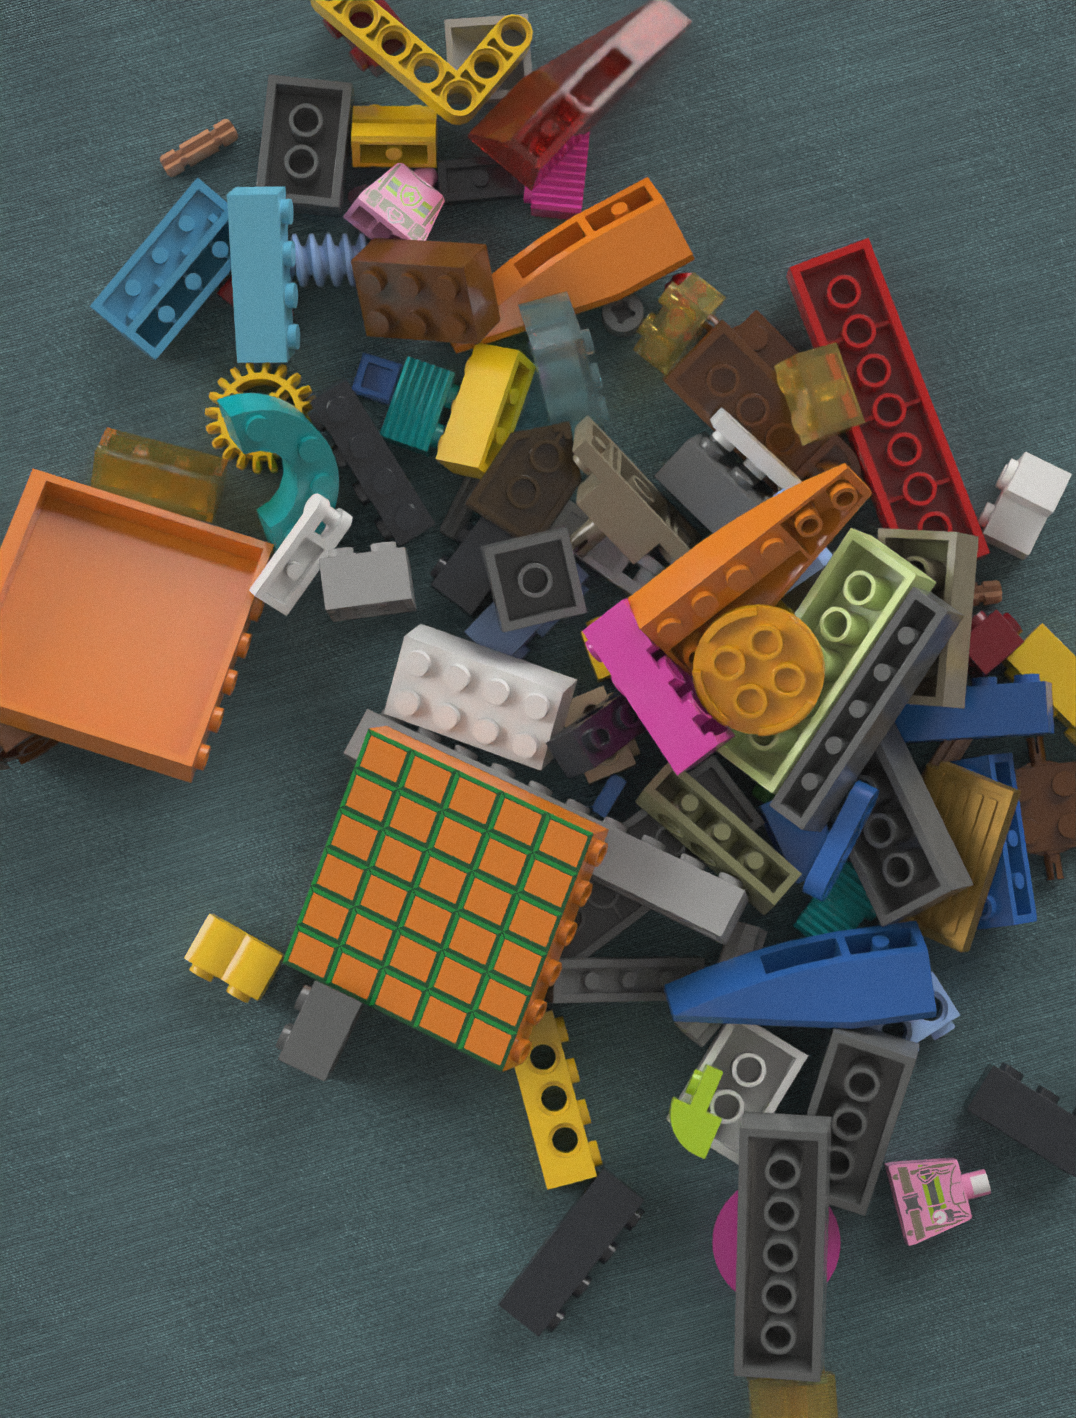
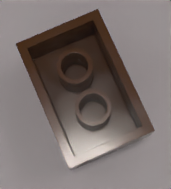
M373 238L351 260L367 336L479 344L500 322L486 244Z

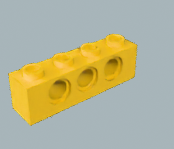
M553 1010L545 1011L541 1021L536 1026H533L528 1039L532 1041L530 1053L523 1064L515 1067L546 1187L549 1190L597 1177L595 1167L603 1164L597 1141L588 1142L584 1125L591 1124L586 1100L576 1099L572 1085L580 1082L574 1057L566 1059L561 1043L569 1041L563 1016L554 1018ZM545 1044L554 1050L556 1058L549 1068L540 1069L531 1062V1051L537 1045ZM558 1086L565 1091L567 1099L563 1107L551 1110L544 1106L541 1096L546 1088ZM563 1127L574 1130L578 1137L576 1146L569 1151L557 1149L552 1141L554 1133Z

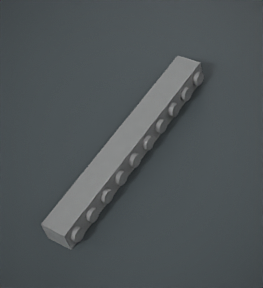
M369 709L366 710L344 751V755L352 764L355 765L368 728L388 726L609 829L605 842L608 843V849L602 863L594 868L590 880L723 945L727 944L749 901L745 890L741 889L743 883L740 880L724 872H720L718 877L703 870L705 865L687 854L682 853L680 858L674 857L664 852L666 846L658 840L647 835H643L642 839L639 840L626 833L628 827L610 817H605L603 822L589 816L591 810L583 804L572 799H567L564 804L552 798L553 792L547 787L531 780L527 786L515 780L516 774L500 764L493 763L491 767L485 766L477 762L478 755L469 749L456 745L452 750L440 744L441 738L435 733L419 727L417 732L404 727L405 721L384 714V709L380 714Z

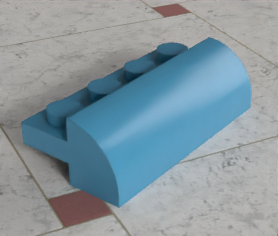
M197 177L90 305L92 310L119 331L124 338L153 360L160 356L231 270L227 202Z

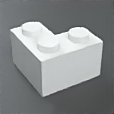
M1027 452L1017 461L1011 458L996 482L995 487L1000 489L1001 492L995 504L987 502L978 519L979 525L983 527L982 533L985 541L1022 560L1027 558L1047 518L1054 512L1072 474Z

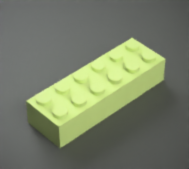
M850 528L794 614L814 633L824 656L825 679L821 694L814 708L799 724L775 735L759 736L730 728L735 737L716 751L769 792L777 794L911 589L916 587L930 592L936 581L873 536Z

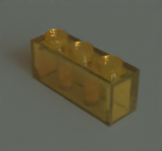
M106 427L94 453L90 487L195 520L212 523L223 498L229 459Z

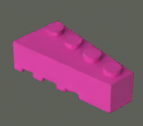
M627 599L621 600L582 631L588 639L585 642L587 649L598 662L604 663L611 674L613 684L627 698L677 775L697 766L735 737L730 727H725L717 722L701 704L694 687L693 678L639 629Z

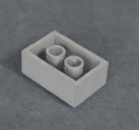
M382 542L370 545L371 552L357 554L352 547L329 550L327 558L319 559L325 610L333 622L417 611L411 565L405 547L398 548L396 542Z

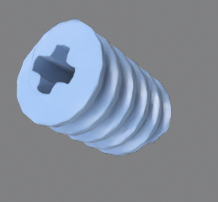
M309 233L305 246H301L297 234H292L290 241L295 243L296 261L295 265L290 267L291 283L294 275H296L299 285L306 287L310 276L313 275L316 285L323 287L327 275H330L333 285L340 287L344 275H347L350 285L356 287L351 260L368 244L363 233H359L355 245H351L347 233L342 234L339 245H334L330 233L325 234L322 245H318L314 234Z

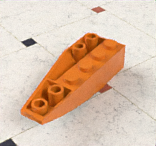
M646 177L573 216L538 238L492 273L500 322L480 343L487 344L621 300L695 260L665 200L650 179ZM449 342L456 354L472 349L475 344Z
M844 463L777 494L732 520L686 552L627 599L639 629L690 677L693 676L695 652L701 637L708 627L726 612L741 606L755 604L775 606L871 496L870 488Z

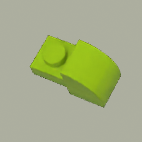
M705 1064L703 1071L695 1069L685 1090V1093L691 1095L689 1103L673 1096L669 1109L670 1124L679 1142L689 1152L703 1159L706 1158L722 1121L721 1117L708 1112L707 1109L723 1075V1071L708 1064Z

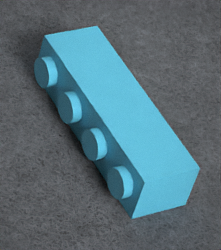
M235 187L227 194L237 363L288 362L295 353V350H298L300 347V328L298 324H293L292 308H297L298 288L296 283H291L290 267H293L296 261V249L294 241H288V224L293 222L292 199H286L285 187Z

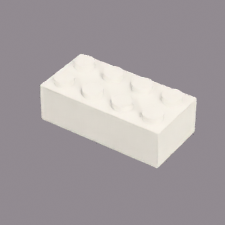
M420 624L404 636L384 714L541 771L555 758L547 747L546 742L564 728L577 679Z

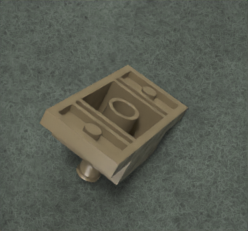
M588 415L575 426L572 451L575 455H573V460L584 472L581 475L582 481L578 485L576 505L589 517L571 535L569 534L572 550L577 547L576 554L579 557L584 558L589 551L608 537L633 565L658 544L661 545L659 550L663 557L672 564L701 542V535Z

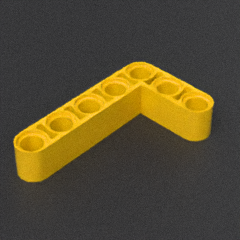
M310 0L312 7L320 16L444 120L455 125L469 122L526 56L532 41V27L526 18L514 14L505 16L493 27L459 69L456 70L374 0ZM365 12L372 17L373 22L368 27L362 29L353 26L349 19L354 13ZM507 30H516L521 33L524 42L519 46H509L504 43L501 35ZM389 39H398L405 45V50L400 55L392 56L385 53L382 45ZM483 61L490 62L496 67L497 74L492 78H482L475 72V65ZM430 66L437 72L438 77L431 83H422L415 77L414 73L419 67ZM462 93L469 99L470 106L465 110H454L449 106L447 99L452 94Z

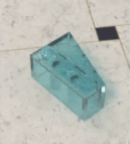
M567 291L519 304L518 307L527 331L528 345L531 356L534 359L549 425L570 421L574 442L575 426L588 415L606 434L603 422L610 421V415L605 397L597 398L596 389L603 387L597 363L590 364L588 355L595 353L589 329H580Z

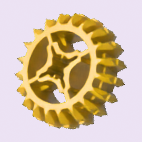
M246 363L248 374L245 376H241L239 370L234 367L230 372L236 381L231 385L224 378H220L217 381L225 393L221 395L217 392H210L209 394L210 400L218 404L217 400L220 398L243 394L249 388L267 385L278 388L275 393L271 392L270 396L284 401L290 396L294 401L295 407L305 416L306 412L312 409L308 401L303 402L312 393L310 386H302L296 390L295 388L302 379L301 375L294 373L285 380L287 366L284 364H280L275 374H271V363H262V371L260 373H256L253 363ZM209 407L205 409L207 417L218 419V421L206 425V431L208 434L221 433L212 441V445L215 449H221L228 445L222 455L226 462L231 461L238 454L236 467L241 471L247 467L249 460H252L254 474L261 473L262 462H268L271 473L278 472L276 460L282 457L276 453L264 451L243 454L230 438L220 408Z

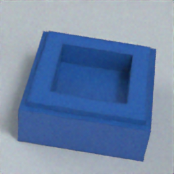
M363 352L352 389L356 396L390 406L404 366Z
M615 774L611 775L591 807L592 812L605 819L627 781Z

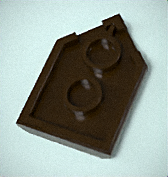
M570 421L510 433L465 505L513 538L550 530L582 481L580 468L573 460V455L575 454L572 452L573 434Z

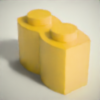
M209 914L184 959L192 963L189 969L192 973L209 982H212L214 976L229 984L226 992L248 1003L251 997L256 1000L262 999L281 966L285 954L219 916Z

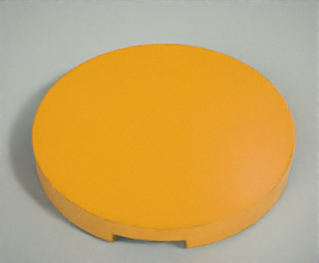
M761 604L746 605L726 612L716 619L705 631L698 643L694 656L693 683L701 704L717 722L743 733L770 736L782 733L796 726L814 708L824 684L825 661L816 636L797 616L775 606Z

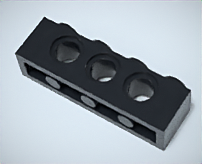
M616 690L547 741L546 745L567 778L570 779L596 768L644 732L646 727L627 698Z

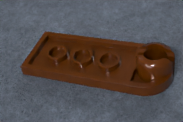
M723 319L662 378L714 432L716 429L713 427L710 419L722 407L794 472L802 482L844 463L861 479L859 460L849 445ZM736 447L733 449L743 461L747 459ZM766 475L762 480L774 492L778 493L777 484Z

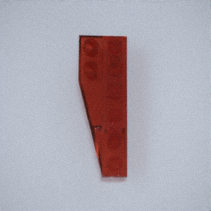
M651 0L523 77L468 134V138L532 191L687 30L692 21L668 0Z

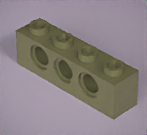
M669 762L644 788L635 801L717 875L720 872H724L740 880L743 883L741 889L745 890L749 898L748 902L764 916L802 875L686 771L677 775Z

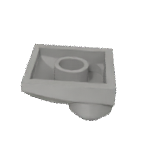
M517 14L528 21V14ZM508 15L444 20L447 62L458 70L493 27L503 17ZM507 30L501 35L504 43L509 46H519L524 42L523 36L516 30ZM530 49L486 103H502L508 106H515L524 101L534 100ZM479 62L474 67L477 75L482 78H492L497 74L496 67L490 62ZM455 93L450 96V104H470L467 96L462 93Z

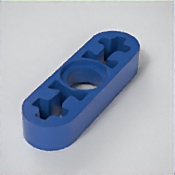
M861 780L855 783L803 886L804 893L822 902L828 897L875 806L879 789Z

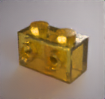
M695 272L688 276L679 286L672 282L658 300V303L663 306L659 313L655 315L651 312L636 332L642 337L632 350L666 375L687 354L726 300V297Z
M836 342L795 354L774 366L777 373L778 386L785 395L792 415V425L799 434L803 446L843 434L865 423Z

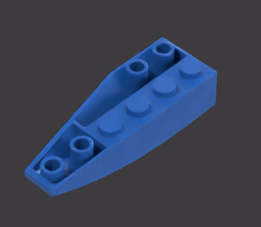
M917 921L895 923L884 927L879 925L835 931L791 940L708 966L664 985V993L673 1021L855 1029L936 1017L937 1012L929 953Z

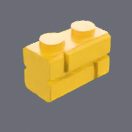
M377 104L353 106L351 131L353 167H393L397 163H403L408 168H437V113L429 106H381Z

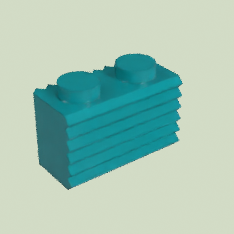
M407 356L380 431L383 440L427 457L431 447L437 449L438 441L446 429V425L440 423L445 408L451 409L452 401L455 400L461 387L454 384L456 380L455 373Z
M846 861L825 901L822 902L813 897L791 926L800 934L810 937L835 931L856 929L864 918L871 922L877 914L851 862Z

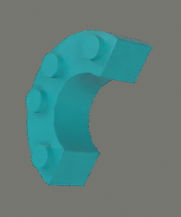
M259 393L235 394L217 400L229 436L243 454L264 451L276 453L282 457L284 473L280 487L270 501L256 509L267 542L274 544V553H276L302 516L305 504L311 496L317 493L328 499L330 507L335 509L339 491V474L336 459L325 438L307 417L290 403L280 398ZM321 521L315 532L321 535L326 528V524Z

